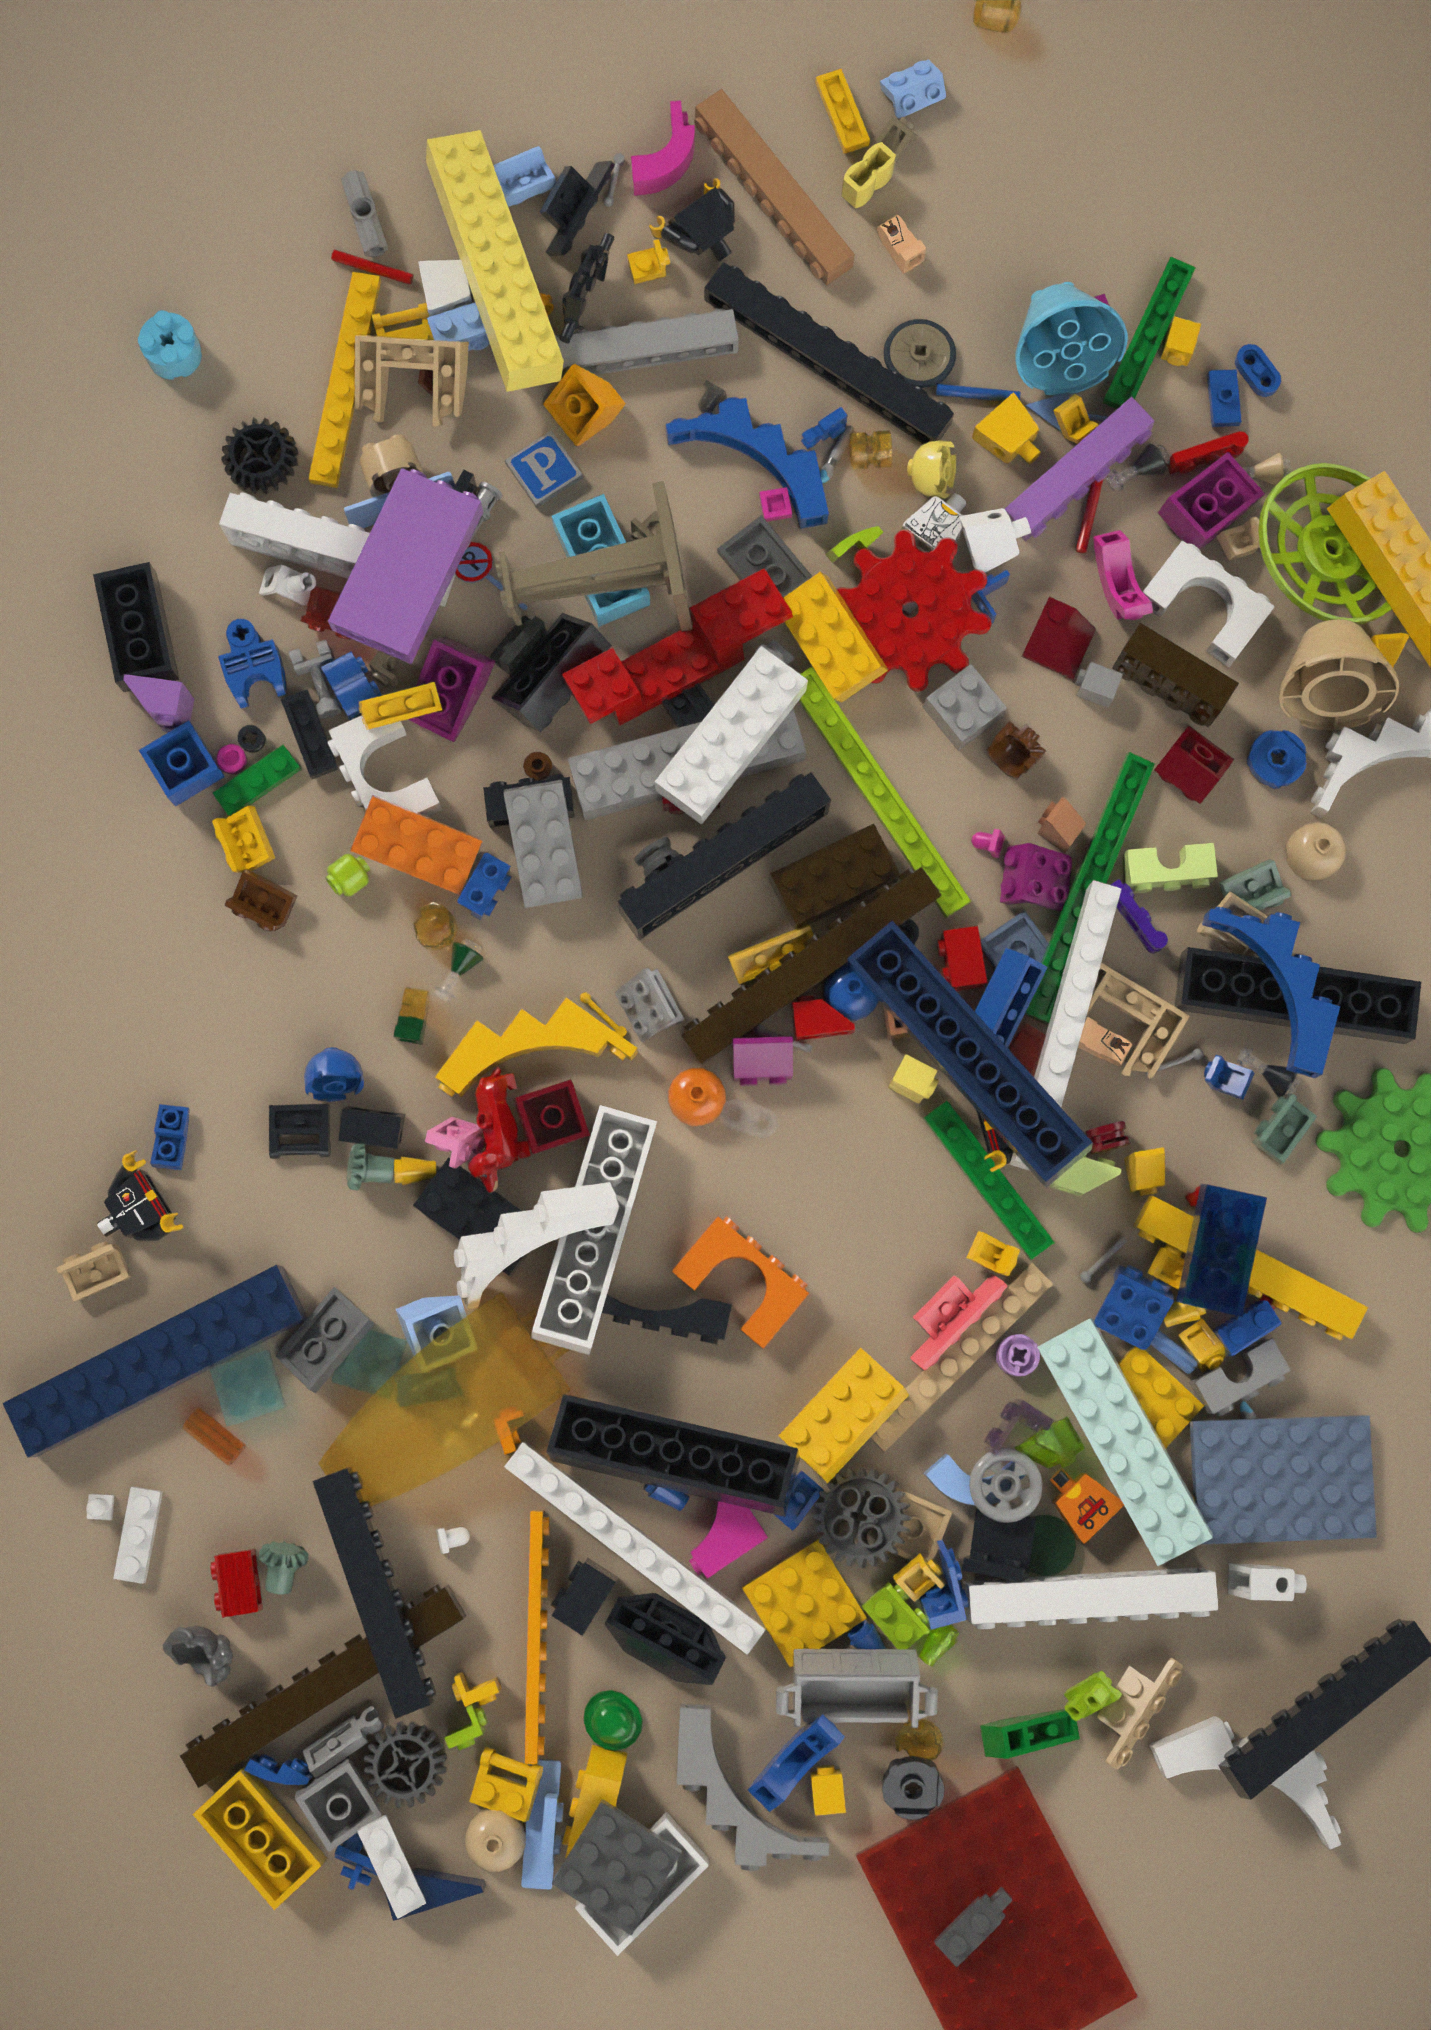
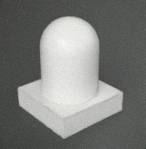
M89 1494L86 1507L87 1519L112 1520L114 1495Z
M464 1527L446 1531L444 1528L436 1529L441 1554L449 1553L450 1548L465 1545L470 1539V1533Z

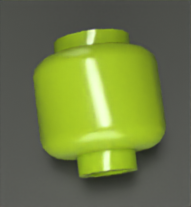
M344 854L327 867L328 875L325 879L338 896L343 894L350 897L369 883L367 872L370 870V867L361 856L355 858L351 854Z

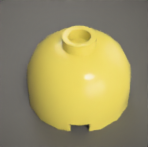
M939 440L928 442L920 446L913 459H910L908 462V476H912L915 488L927 497L937 496L940 499H946L950 495L945 492L947 485L953 488L956 474V455L950 454V448H954V444L951 441Z

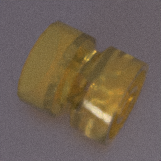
M890 430L874 431L871 436L866 432L850 433L849 450L852 470L868 469L870 464H873L875 468L892 467L893 451ZM871 446V454L866 453L865 447Z

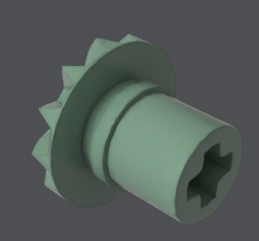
M355 1143L352 1146L348 1160L347 1185L349 1189L358 1191L362 1182L390 1184L394 1170L393 1157L375 1156L371 1153L365 1154V1145Z
M273 1541L271 1544L267 1543L262 1546V1549L259 1551V1559L268 1568L265 1589L273 1594H289L292 1591L295 1571L297 1568L305 1566L308 1562L309 1554L305 1551V1548L296 1546L295 1543H286L285 1541L282 1543Z

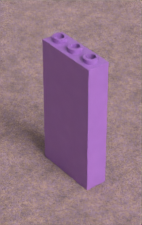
M401 468L328 620L332 631L412 664L483 514L482 503L479 498L467 491L461 493L453 490V487L444 481L438 480L434 482L429 480L426 475L418 470L411 469V471Z

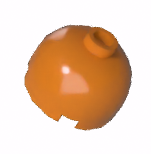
M689 1068L680 1072L672 1080L668 1090V1103L673 1115L680 1122L690 1126H702L714 1122L721 1115L726 1103V1090L721 1079L714 1072L704 1068Z

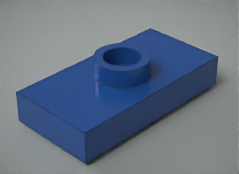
M1237 369L1209 371L1207 382L1212 427L1240 426L1242 421Z

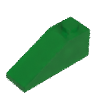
M1065 1709L1006 1718L980 1725L985 1757L1009 1759L1080 1739L1077 1721L1073 1720Z

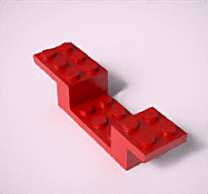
M765 568L689 607L693 630L683 632L679 630L622 661L619 659L614 648H611L563 673L562 676L589 724L612 713L619 726L659 706L663 700H670L681 694L683 690H689L695 687V684H700L744 661L742 644L793 618L791 609Z

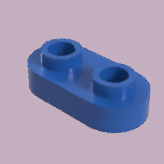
M1247 344L1239 349L1235 357L1237 370L1257 395L1262 397L1272 396L1281 384V375L1259 346ZM1249 359L1253 364L1248 365L1244 360ZM1261 381H1266L1269 386H1263Z

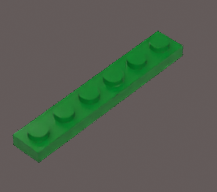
M1170 257L1107 391L1103 404L1118 409L1130 397H1133L1135 400L1196 267Z
M945 1101L923 1118L1029 1260L1034 1259L1055 1243L1000 1169L994 1172L990 1171L995 1166L994 1161L991 1158L985 1160L984 1157L988 1153L948 1101Z

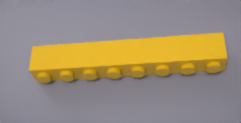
M1148 1196L1133 1225L1134 1228L1140 1230L1138 1233L1139 1237L1151 1243H1154L1155 1239L1165 1243V1249L1169 1250V1252L1181 1257L1182 1253L1192 1257L1191 1263L1202 1267L1205 1271L1209 1267L1219 1271L1217 1277L1234 1285L1235 1281L1246 1285L1244 1291L1261 1299L1262 1295L1273 1299L1271 1305L1286 1313L1289 1308L1298 1312L1299 1316L1297 1319L1314 1327L1316 1322L1326 1327L1324 1333L1341 1341L1343 1336L1353 1339L1369 1308L1155 1196Z

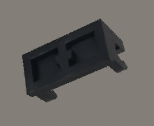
M347 1106L342 1109L338 1141L398 1149L402 1141L406 1114Z

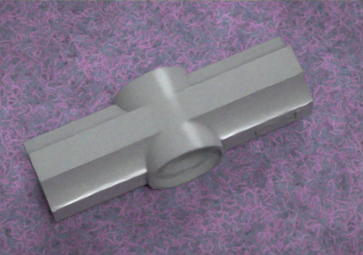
M356 170L347 172L341 178L364 254L366 257L372 258L382 256L388 250V246L365 174ZM363 212H369L366 216H359Z

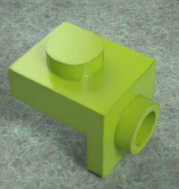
M473 1703L466 1707L472 1723L446 1734L444 1738L448 1749L457 1746L458 1751L475 1744L474 1738L484 1734L486 1731L484 1725L488 1724V1720L482 1706L477 1708L476 1703Z

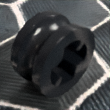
M254 725L242 727L237 735L239 745L250 753L260 751L266 743L264 733ZM247 734H258V737H255L257 742L254 745L250 742L245 744V740H248Z

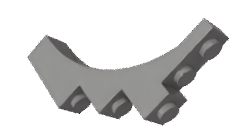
M680 1704L677 1785H683L684 1790L690 1791L701 1790V1786H707L706 1825H712L713 1830L720 1831L730 1830V1826H736L735 1865H741L742 1870L757 1871L759 1866H766L767 1853H771L772 1857L776 1859H790L791 1854L803 1855V1859L818 1861L822 1859V1856H829L828 1837L796 1836L781 1830L756 1814L739 1797L726 1778L716 1755L711 1732V1705Z

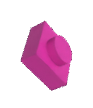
M787 487L759 492L762 514L767 522L792 518Z

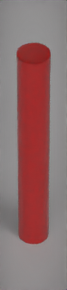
M335 249L333 250L332 261L411 285L414 275Z
M1095 480L1091 483L1076 546V552L1084 554L1087 552L1103 480L1100 482Z

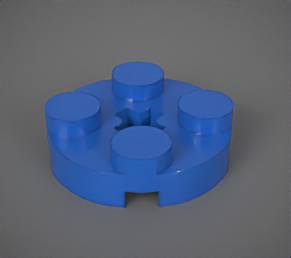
M1269 730L1261 734L1253 742L1246 761L1251 773L1259 782L1273 789H1278L1292 784L1303 774L1307 764L1305 756L1307 752L1302 740L1294 733L1286 730ZM1273 752L1275 755L1283 754L1284 757L1281 760L1284 764H1274L1271 753Z

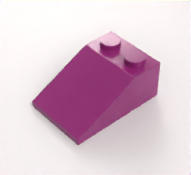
M1227 452L1168 497L1157 513L1181 540L1187 544H1193L1201 550L1260 500L1265 493L1230 453Z
M448 637L434 639L416 686L435 682L442 710L408 720L455 742L486 687L495 660Z

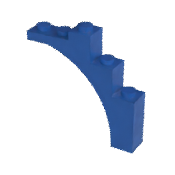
M731 397L719 403L718 414L704 413L699 415L698 418L688 420L677 418L666 424L668 445L695 440L712 442L738 450L761 464L776 478L783 488L787 487L800 529L828 523L829 511L815 450L807 451L801 449L794 451L791 455H787L781 424L765 423L753 429L746 398Z
M1211 908L1204 915L1202 925L1230 933L1245 943L1266 964L1282 991L1287 1005L1291 1029L1290 1054L1286 1070L1311 1078L1323 1075L1340 1006L1333 1005L1332 1000L1325 997L1315 996L1314 999L1311 998L1320 964L1312 962V958L1305 955L1295 954L1291 956L1300 922L1292 920V916L1277 912L1275 915L1271 914L1268 916L1264 923H1260L1261 919L1254 916L1244 915L1239 917L1232 915V911L1227 908Z

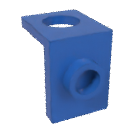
M1008 570L995 577L993 574L988 575L985 588L972 596L980 612L988 615L992 624L997 614L985 596L1007 583L1010 576Z

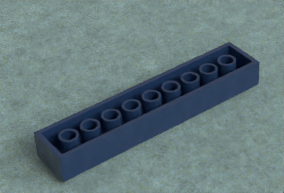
M893 921L847 958L852 971L1045 1188L1092 1150L1093 1142Z
M275 1265L5 1401L3 1406L27 1458L38 1457L304 1322L308 1317L283 1266Z

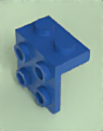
M1118 1265L1113 1274L1114 1283L1100 1307L1094 1322L1098 1328L1142 1350H1146L1174 1301L1173 1293L1169 1290L1170 1286L1156 1278L1151 1281L1143 1277L1142 1271L1131 1265H1127L1126 1268Z

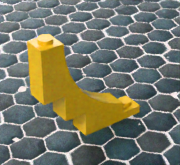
M566 997L546 1025L523 1009L519 1011L501 1037L479 1021H476L435 1078L440 1082L438 1088L447 1095L453 1097L456 1093L462 1098L469 1088L484 1074L494 1067L523 1054L545 1050H571L599 1057L607 1045L611 1046L609 1052L623 1061L626 1057L632 1061L638 1053V1048Z

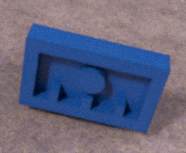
M943 1540L937 1541L946 1586L940 1589L935 1584L919 1598L931 1630L967 1620L964 1608L969 1607L965 1589H962L960 1582L963 1579L960 1565L955 1559L952 1548L947 1549Z

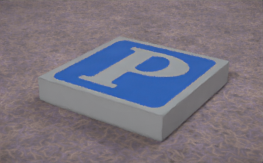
M552 430L505 460L506 466L536 508L583 479V474Z

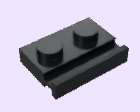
M699 683L689 690H683L681 694L670 700L665 699L662 701V706L678 728L702 722L714 707V704Z

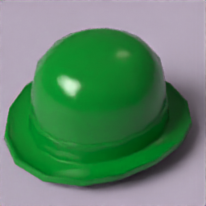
M613 1690L601 1691L590 1698L585 1707L584 1724L586 1731L591 1739L604 1749L614 1751L626 1749L637 1741L642 1732V1717L639 1708L632 1699L621 1692Z

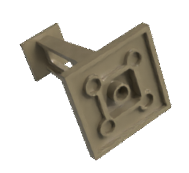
M664 481L652 483L659 524H655L656 535L517 571H513L505 551L499 552L500 563H496V571L499 581L502 582L504 591H500L503 608H506L508 617H513L516 625L519 626L522 625L519 604L666 585L668 594L673 596L682 632L693 630L675 527Z

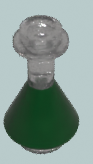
M462 937L460 943H452L451 971L442 987H434L436 989L435 996L448 1003L451 999L456 998L452 991L460 977L484 959L480 954L483 949L480 945Z

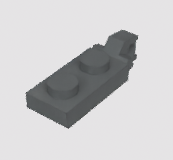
M1002 1887L991 1897L986 1893L981 1898L978 1896L935 1939V1944L958 1967L1001 1924V1921L1006 1916L1002 1911L1012 1901L1011 1896Z

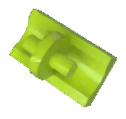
M1101 1670L1067 1689L1064 1696L1069 1701L1064 1708L1073 1720L1078 1721L1117 1701L1122 1693L1111 1686V1679L1106 1677V1674Z

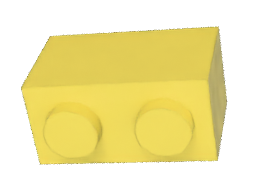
M906 1054L888 1088L919 1104L923 1098L929 1099L939 1082L938 1079L934 1078L938 1070Z

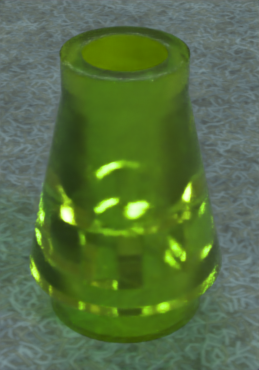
M951 1624L930 1629L931 1632L928 1634L924 1646L918 1655L927 1665L933 1667L958 1642L957 1637L960 1632Z

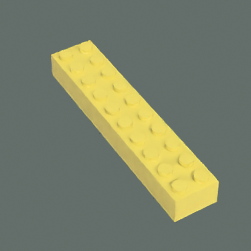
M481 130L427 139L426 163L506 391L509 392L561 381L564 360Z

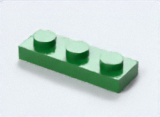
M283 744L212 794L227 815L231 816L244 807L250 806L302 769Z

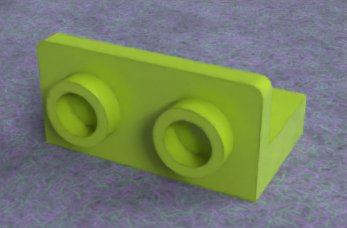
M887 1582L861 1606L897 1649L907 1650L924 1634L927 1635L931 1631L926 1626L928 1621L923 1612L918 1607L913 1611L906 1603L910 1597L898 1584L893 1587Z

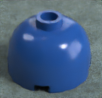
M849 963L844 964L829 974L824 982V1001L850 1021L866 1018L875 1010L879 1002L876 996L852 971Z
M335 1047L326 1048L313 1056L306 1065L304 1073L305 1093L307 1095L309 1092L313 1093V1099L318 1101L332 1102L345 1100L346 1095L344 1094L354 1091V1095H357L364 1088L361 1064L352 1054Z

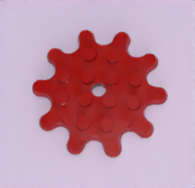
M903 529L894 536V550L890 556L879 558L866 548L860 549L855 553L854 563L862 574L861 582L854 588L839 587L837 591L888 668L887 672L871 683L878 684L885 679L889 671L900 669L906 674L908 686L912 691H924L929 684L928 674L932 666L944 664L952 672L958 674L969 666V659L961 649L962 639L969 634H986L991 629L992 622L990 617L984 613L974 611L970 604L973 594L985 588L987 575L979 569L968 573H960L955 570L953 560L957 554L958 545L953 538L945 537L938 542L932 551L922 552L916 547L914 534L907 529ZM914 602L918 605L919 611L916 616L908 618L903 614V608L906 604Z

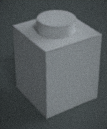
M1090 662L1086 670H1080L1075 683L1076 686L1080 687L1076 696L1109 708L1123 674Z

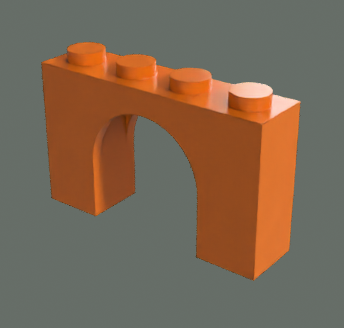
M717 1216L675 1266L672 1273L695 1291L711 1271L725 1260L733 1258L745 1259L757 1266L765 1280V1297L759 1308L740 1330L759 1347L764 1349L808 1296L809 1292L805 1290L808 1285L796 1274L790 1277L782 1271L785 1265L776 1257L771 1255L767 1258L759 1251L762 1246L752 1237L748 1236L744 1239L737 1233L739 1226L731 1219L725 1217L722 1220Z

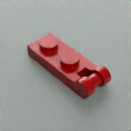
M1238 431L1171 454L1166 464L1170 475L1177 472L1186 474L1194 470L1198 465L1204 463L1211 465L1227 452L1233 458H1238L1247 446L1249 437L1245 432Z

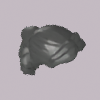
M201 1626L178 1627L170 1633L163 1644V1651L176 1665L190 1664L196 1673L204 1677L205 1683L210 1687H215L218 1683L223 1682L230 1674L231 1668L229 1665L232 1663L233 1655L230 1641L224 1635H216L210 1629Z

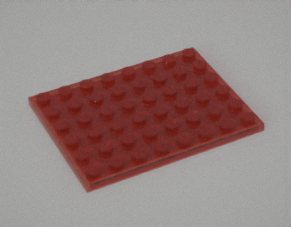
M1018 1766L938 1808L927 1817L916 1820L855 1854L944 2030H1080L1138 1997ZM1000 1887L1004 1888L1012 1898V1901L1002 1911L1006 1915L1005 1918L956 1967L935 1944V1939L978 1896L981 1898L986 1893L991 1897Z

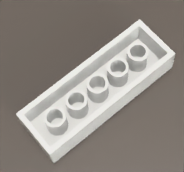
M761 646L655 780V791L702 825L806 692L808 680Z

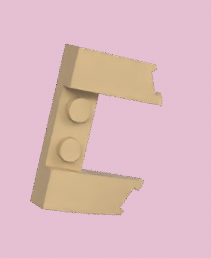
M366 335L355 336V409L361 410L363 405L375 412L373 416L374 421H384L389 367L433 370L432 426L442 425V418L452 413L456 417L461 416L466 388L469 342Z
M1101 963L1087 1015L1097 998L1100 997L1146 1025L1147 1028L1120 1074L1129 1077L1131 1071L1148 1072V1078L1152 1079L1190 1015Z

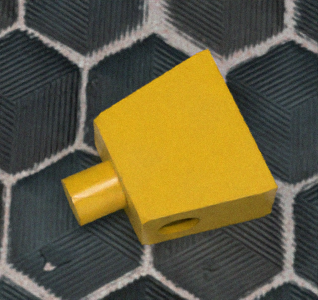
M1014 393L1006 398L974 428L972 439L1004 463L1008 464L1020 455L1030 465L1041 454V451L1032 443L1037 437L1038 425Z

